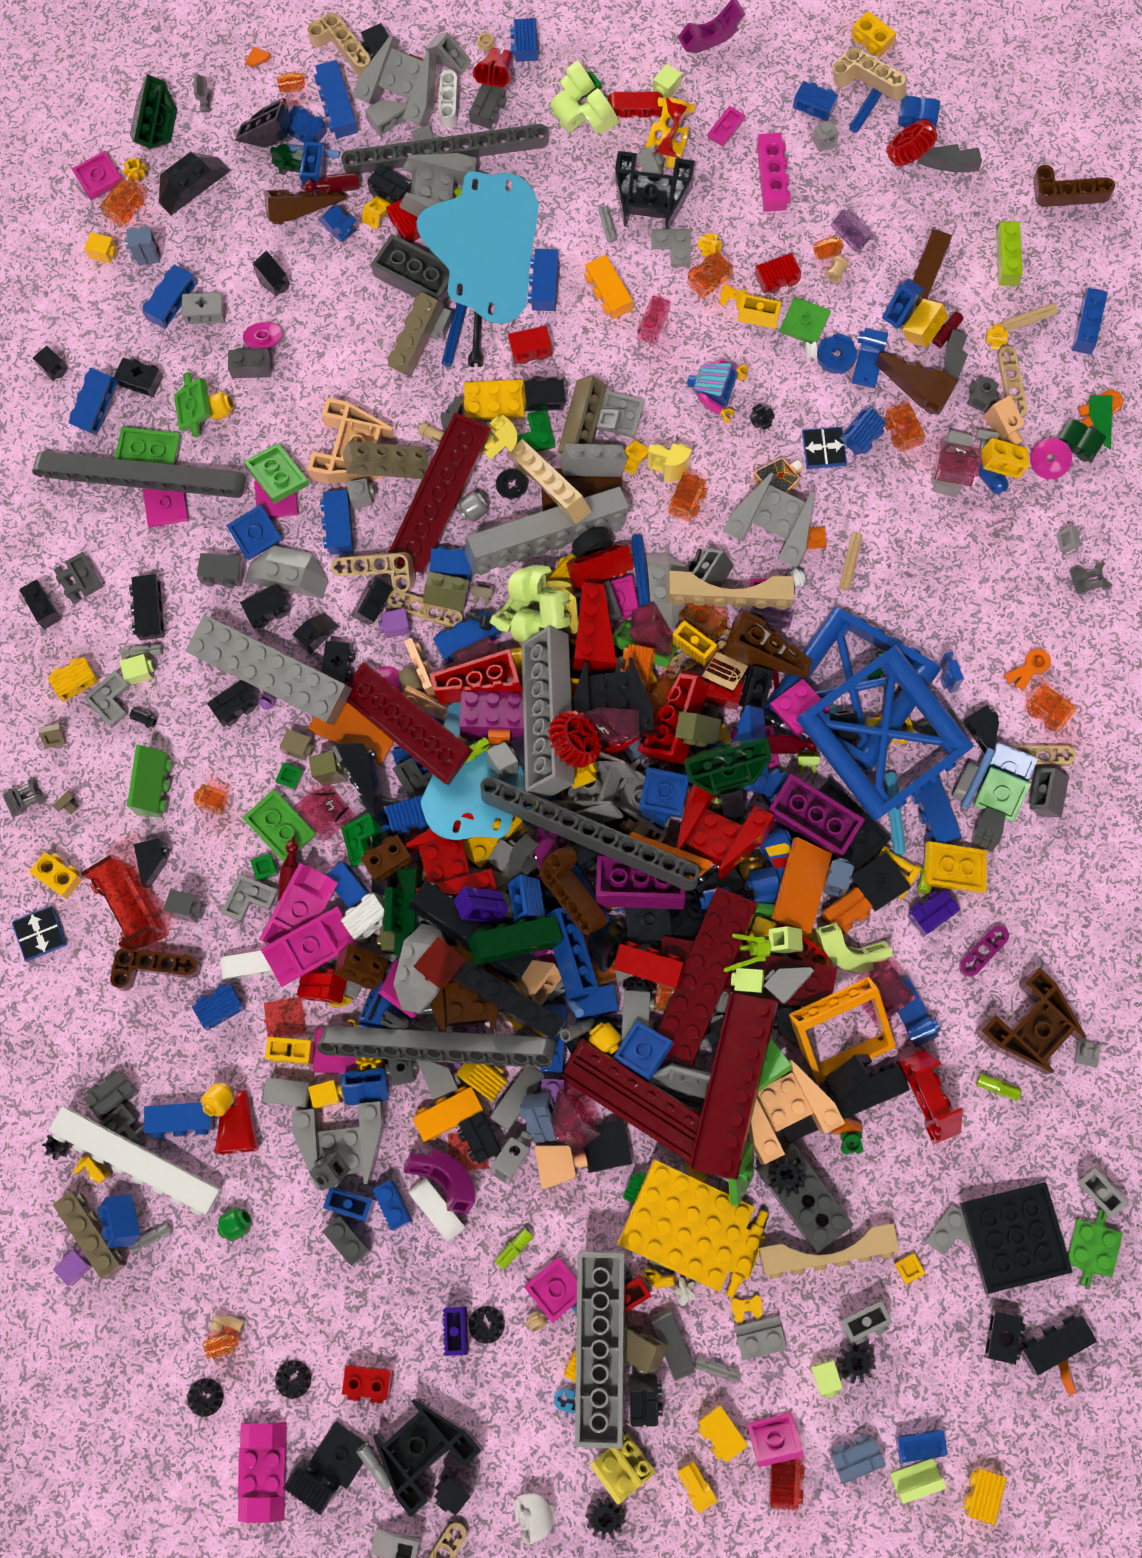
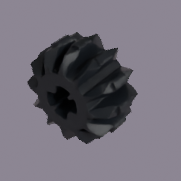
M784 1157V1164H781L778 1159L775 1160L778 1168L770 1166L769 1171L773 1174L767 1176L768 1180L774 1181L771 1183L770 1188L775 1189L779 1186L777 1194L781 1195L783 1190H786V1197H790V1190H793L796 1195L799 1194L796 1186L800 1188L805 1187V1183L801 1180L806 1179V1174L800 1173L804 1169L803 1165L795 1168L797 1160L793 1159L791 1164H788V1157ZM791 1173V1178L793 1179H787L786 1182L783 1181V1176L781 1175Z
M849 1343L847 1344L849 1352L843 1348L840 1349V1352L845 1356L844 1359L836 1357V1361L843 1362V1365L838 1366L837 1370L843 1371L846 1369L842 1378L847 1379L851 1374L850 1382L853 1384L856 1382L857 1376L860 1383H864L863 1374L871 1378L872 1374L867 1370L868 1368H876L875 1365L869 1364V1361L874 1360L875 1356L869 1355L866 1357L870 1349L865 1347L861 1352V1343L855 1346V1351L852 1344ZM853 1357L854 1359L860 1358L859 1364L861 1366L859 1369L857 1367L852 1369L853 1363L851 1359Z
M606 1497L605 1505H602L601 1499L598 1498V1508L593 1504L589 1506L590 1510L595 1514L586 1513L587 1519L594 1520L587 1524V1528L596 1527L592 1533L594 1537L601 1531V1540H605L607 1532H609L610 1538L614 1539L613 1529L621 1533L622 1528L617 1524H625V1519L618 1517L624 1514V1509L615 1511L618 1507L616 1502L613 1503L612 1507L609 1506L610 1497ZM604 1513H609V1518L612 1516V1521H608L607 1525L602 1524V1520H599V1517H603Z

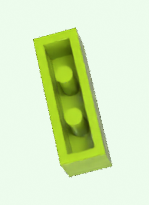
M1000 221L996 232L998 286H1018L1023 275L1020 221Z

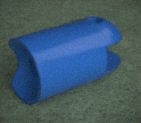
M982 463L975 469V472L993 493L1001 494L1008 489L1009 483L1004 475L983 469Z

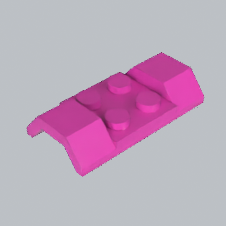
M299 863L259 940L270 944L321 916L338 882L310 866Z
M338 906L260 949L281 987L338 957V953L347 943L355 946L358 945V942L352 938L341 922L343 916Z
M287 1422L241 1423L238 1465L239 1522L271 1523L284 1521L285 1490L283 1487L285 1485Z

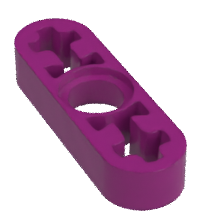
M993 927L967 954L959 965L962 975L966 977L975 976L1009 939V932L1005 927ZM994 931L996 933L1001 931L1003 933V941L999 939L993 945L986 941L987 938L991 941L995 937ZM980 946L989 948L990 955L988 957H981L979 955L978 948ZM975 958L979 960L973 966L974 972L972 970L968 972L965 970L967 967L965 962L969 964Z

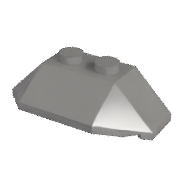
M272 546L250 562L245 582L265 587H272L277 584L279 589L283 591L323 599L328 579L313 554Z
M668 553L646 554L652 631L673 630L692 607V604L675 605L673 602H667V577L670 571L689 572V569Z
M420 925L403 942L394 987L401 1009L404 1011L422 1014L425 1007L439 993L449 949L442 931L432 925Z
M671 1062L658 1069L650 1082L677 1099L704 1105L711 1073L706 1069H694L680 1063Z

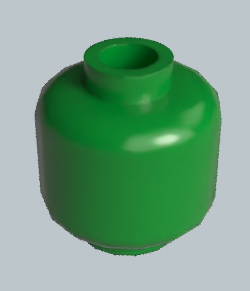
M235 1207L219 1217L217 1231L223 1239L226 1238L234 1242L250 1231L252 1219L245 1209Z

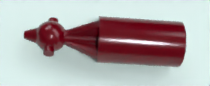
M356 172L326 175L315 183L311 181V178H308V181L300 186L301 189L309 192V195H313L315 189L329 194L358 190L359 180Z
M766 735L771 754H797L805 748L813 752L817 751L816 745L809 737L805 741L796 735Z
M291 837L285 846L288 855L283 865L280 866L278 901H280L298 867L294 854L299 848L297 843H295L294 837Z

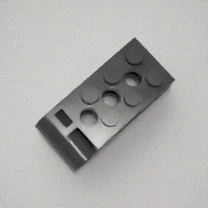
M790 1142L782 1148L785 1154L777 1159L781 1164H784V1157H788V1164H791L792 1160L796 1159L797 1164L795 1168L803 1165L804 1169L800 1173L806 1174V1179L801 1180L805 1183V1187H798L799 1194L796 1195L793 1190H790V1197H786V1190H783L781 1195L777 1194L779 1186L775 1189L770 1188L771 1183L774 1181L768 1180L767 1176L773 1174L769 1171L770 1166L778 1168L775 1160L764 1165L760 1164L755 1170L814 1252L818 1253L853 1227L854 1224L797 1147ZM787 1173V1175L782 1174L783 1181L786 1182L791 1177V1173ZM804 1195L812 1198L813 1203L810 1208L802 1205L801 1200ZM818 1214H822L826 1218V1224L823 1227L816 1224L815 1218Z

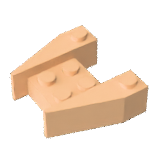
M327 397L322 414L324 426L337 428L339 431L332 456L312 452L307 469L309 479L327 484L345 483L363 478L367 480L383 479V476L347 474L342 454L348 441L380 444L381 438L393 440V428L346 401Z
M791 1059L788 1060L793 1067L789 1071L790 1074L774 1081L757 1094L749 1134L752 1147L761 1165L767 1164L785 1154L775 1133L809 1115L812 1116L820 1134H826L845 1124L835 1103Z

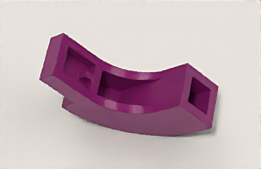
M731 0L713 20L705 24L688 23L677 37L685 51L692 53L705 51L725 42L738 30L736 25L745 16V12L738 0Z
M432 1149L428 1156L410 1153L404 1164V1173L435 1180L445 1191L447 1211L468 1214L475 1203V1189L466 1169L451 1156Z

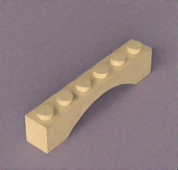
M523 439L516 443L511 452L507 451L515 466L526 477L528 476L538 483L575 525L592 512L583 496Z
M670 571L667 577V602H673L675 605L693 603L696 606L714 604L717 607L735 605L738 608L755 606L759 609L776 607L782 610L790 608L794 601V577L772 576L765 582L744 589L720 588L708 584L691 572Z
M894 1223L868 1228L855 1243L831 1254H805L793 1250L784 1244L759 1248L764 1276L769 1275L770 1279L783 1277L782 1272L791 1271L792 1275L805 1273V1268L814 1267V1271L828 1269L827 1264L836 1263V1267L850 1265L849 1260L858 1259L859 1263L872 1261L871 1256L880 1255L881 1259L895 1257L894 1252L899 1251Z

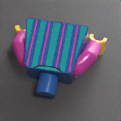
M720 359L713 363L702 365L698 376L690 375L688 377L687 386L694 388L698 400L717 415L721 414L722 420L730 423L731 419L726 417L725 414L734 416V410L730 408L723 409V407L728 405L736 378L741 381L746 380L747 375L742 372L747 373L748 367L741 365L738 368L736 364Z

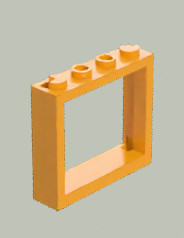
M869 977L789 1014L807 1070L816 1084L826 1081L829 1075L854 1055L868 1054L872 1059L896 1048L879 989ZM872 1000L882 1034L817 1064L806 1030Z

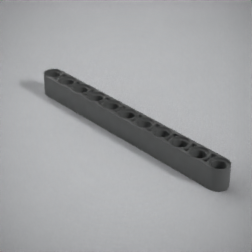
M533 124L345 151L341 155V161L346 173L356 172V174L374 172L378 165H382L387 169L403 168L408 156H404L405 154L425 155L422 151L426 149L431 150L428 154L459 153L471 157L540 149L548 145L549 131L543 124ZM538 135H543L544 137H543V138H537L536 136H538ZM518 138H525V140H522V141H519V140H517V139H518ZM501 140L506 141L505 143H499ZM487 143V145L481 146L480 144ZM464 145L469 146V147H467V148H465V149L460 148V147H462V146H464ZM444 148H449L448 151H442ZM387 156H392L390 159H385ZM369 158H372V159H373V160L370 161V162H367V161H366V160L369 159ZM349 161H354L353 164H347Z
M38 452L32 469L34 475L38 477L45 476L44 478L232 498L243 496L247 479L246 475L237 471L52 452Z
M487 777L480 784L481 799L490 806L683 890L690 891L697 887L700 872L699 868L691 862L496 778ZM513 798L514 800L508 801L506 799ZM531 806V807H533V808H532V809H526L525 807ZM546 815H552L553 817L547 818V817H545V816H546ZM566 823H571V824H573V825H572V826H565L564 824H566ZM585 832H591V833H593V834H591V835H586V834H584V833H585ZM610 840L613 843L607 844L604 841ZM631 849L632 852H625L624 850ZM644 858H651V859H653V860H652V861H646V860H644ZM670 866V867H672L673 869H672V870H667V869H665L664 867ZM685 875H691L693 878H692V879H688V878H686V877H684V876H685Z
M343 1026L324 1027L317 1045L318 1051L328 1056L537 1068L551 1066L556 1048L555 1042L546 1037Z

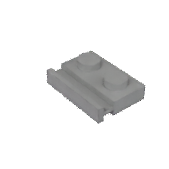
M779 1316L734 1327L742 1360L787 1350Z

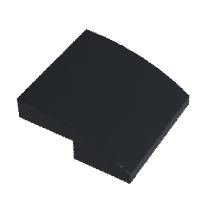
M623 1119L580 1129L584 1153H586L588 1173L632 1164Z

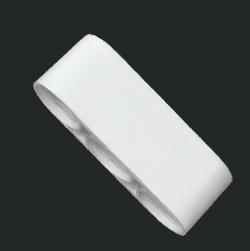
M445 70L440 75L438 111L441 125L445 128H451L457 122L458 81L457 74L453 70Z
M262 951L220 958L223 981H230V978L235 977L237 979L248 978L254 974H258V976L272 974V969Z
M426 1177L408 1191L447 1242L453 1240L466 1228L455 1212L447 1211L443 1197Z

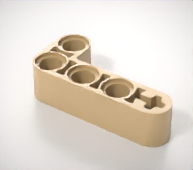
M328 13L308 26L307 32L311 45L322 47L332 41L358 76L362 74L371 62L368 53L336 13Z
M859 48L847 50L832 66L833 80L837 87H845L857 78L893 100H901L907 95L906 77L904 74Z
M406 552L343 556L334 559L331 563V571L336 576L391 573L392 586L399 593L409 591L415 585L413 559ZM399 557H402L405 560L404 567L399 566ZM380 558L385 561L384 569L380 568L378 565V560ZM359 560L365 562L366 567L364 570L359 568ZM339 564H350V567L343 569L340 568ZM401 577L407 580L406 588L400 585Z

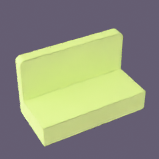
M932 1458L890 1474L899 1501L902 1504L947 1488Z

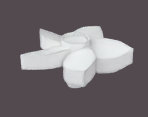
M683 1277L679 1278L680 1288H675L673 1291L674 1294L679 1296L678 1300L681 1306H684L688 1300H696L695 1294L691 1291L695 1282H688L686 1284Z

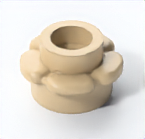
M490 33L479 35L477 47L480 50L490 51L495 46L493 36Z
M539 1311L532 1313L528 1316V1321L525 1324L529 1326L531 1332L537 1331L547 1325V1316Z

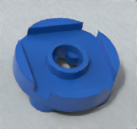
M834 334L833 337L824 338L817 350L818 364L830 373H846L854 366L858 353L852 339L842 334ZM840 351L841 357H834L832 352Z

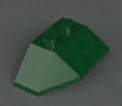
M149 74L145 76L136 100L130 136L134 143L154 149L171 143L177 108L167 89L166 82Z
M767 737L739 740L703 750L683 761L688 781L706 792L716 795L755 784L767 764L771 761L772 755Z

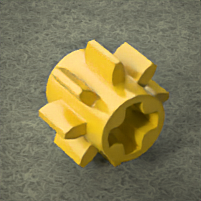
M130 158L123 163L125 169L122 171L130 182L133 180L140 182L143 177H147L145 171L148 169L140 158Z
M706 233L705 236L700 237L698 249L702 251L701 256L714 258V255L720 253L722 241L718 240L719 235Z
M993 324L992 329L987 328L985 343L990 344V349L1000 350V346H1005L1007 343L1008 330H1004L1001 324Z
M356 1057L355 1061L357 1063V1070L362 1072L373 1068H382L383 1060L379 1058Z

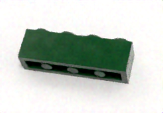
M547 915L538 916L533 921L528 922L527 919H522L510 926L500 924L491 930L481 928L475 930L474 934L468 939L475 965L555 948L563 941L556 916L547 917Z

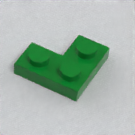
M543 410L527 414L531 432L517 435L516 443L523 439L536 452L555 448L547 411Z
M369 813L341 827L351 867H358L364 864L360 858L369 849L366 840L381 833L379 824L371 818Z

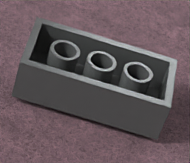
M391 234L371 263L374 277L415 298L420 292H423L445 304L449 298L447 289L450 275L446 265L431 253Z

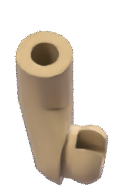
M215 1316L211 1320L210 1329L219 1333L224 1326L242 1332L245 1321L232 1316Z

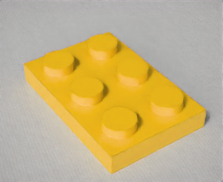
M523 379L464 382L465 417L474 421L493 420L496 416L501 417L502 415L508 419L525 418L522 399Z
M930 841L925 843L924 885L980 894L986 893L987 850Z

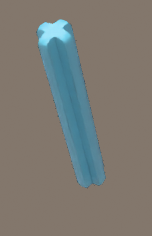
M895 772L885 774L886 793L890 799L899 793L897 774ZM894 807L889 811L893 852L896 855H902L906 852L901 808L897 810Z

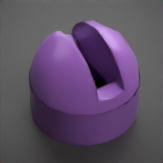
M267 692L260 695L259 704L263 709L268 710L275 706L276 699L273 695ZM263 697L272 700L271 703L264 700Z

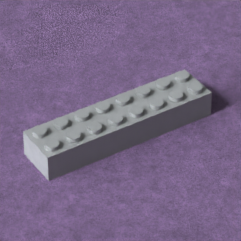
M617 487L584 498L592 512L576 525L558 506L466 536L465 556L473 575H483L491 569L497 567L504 568L515 561L523 562L531 556H541L555 548L557 550L562 549L567 544L573 543L578 536L593 528L604 527L607 531L621 529L625 525L629 506L621 488Z
M203 615L185 652L333 726L352 691L351 687L206 615Z
M548 626L522 642L526 792L542 799H547L575 784L574 768L571 765L567 766L565 761L560 762V756L555 755V749L551 748L552 742L548 740L550 737L548 733L550 729L549 724L560 713L568 710L572 711L569 637L567 633L552 626Z
M580 1250L578 1252L575 1447L622 1449L624 1444L626 1251Z

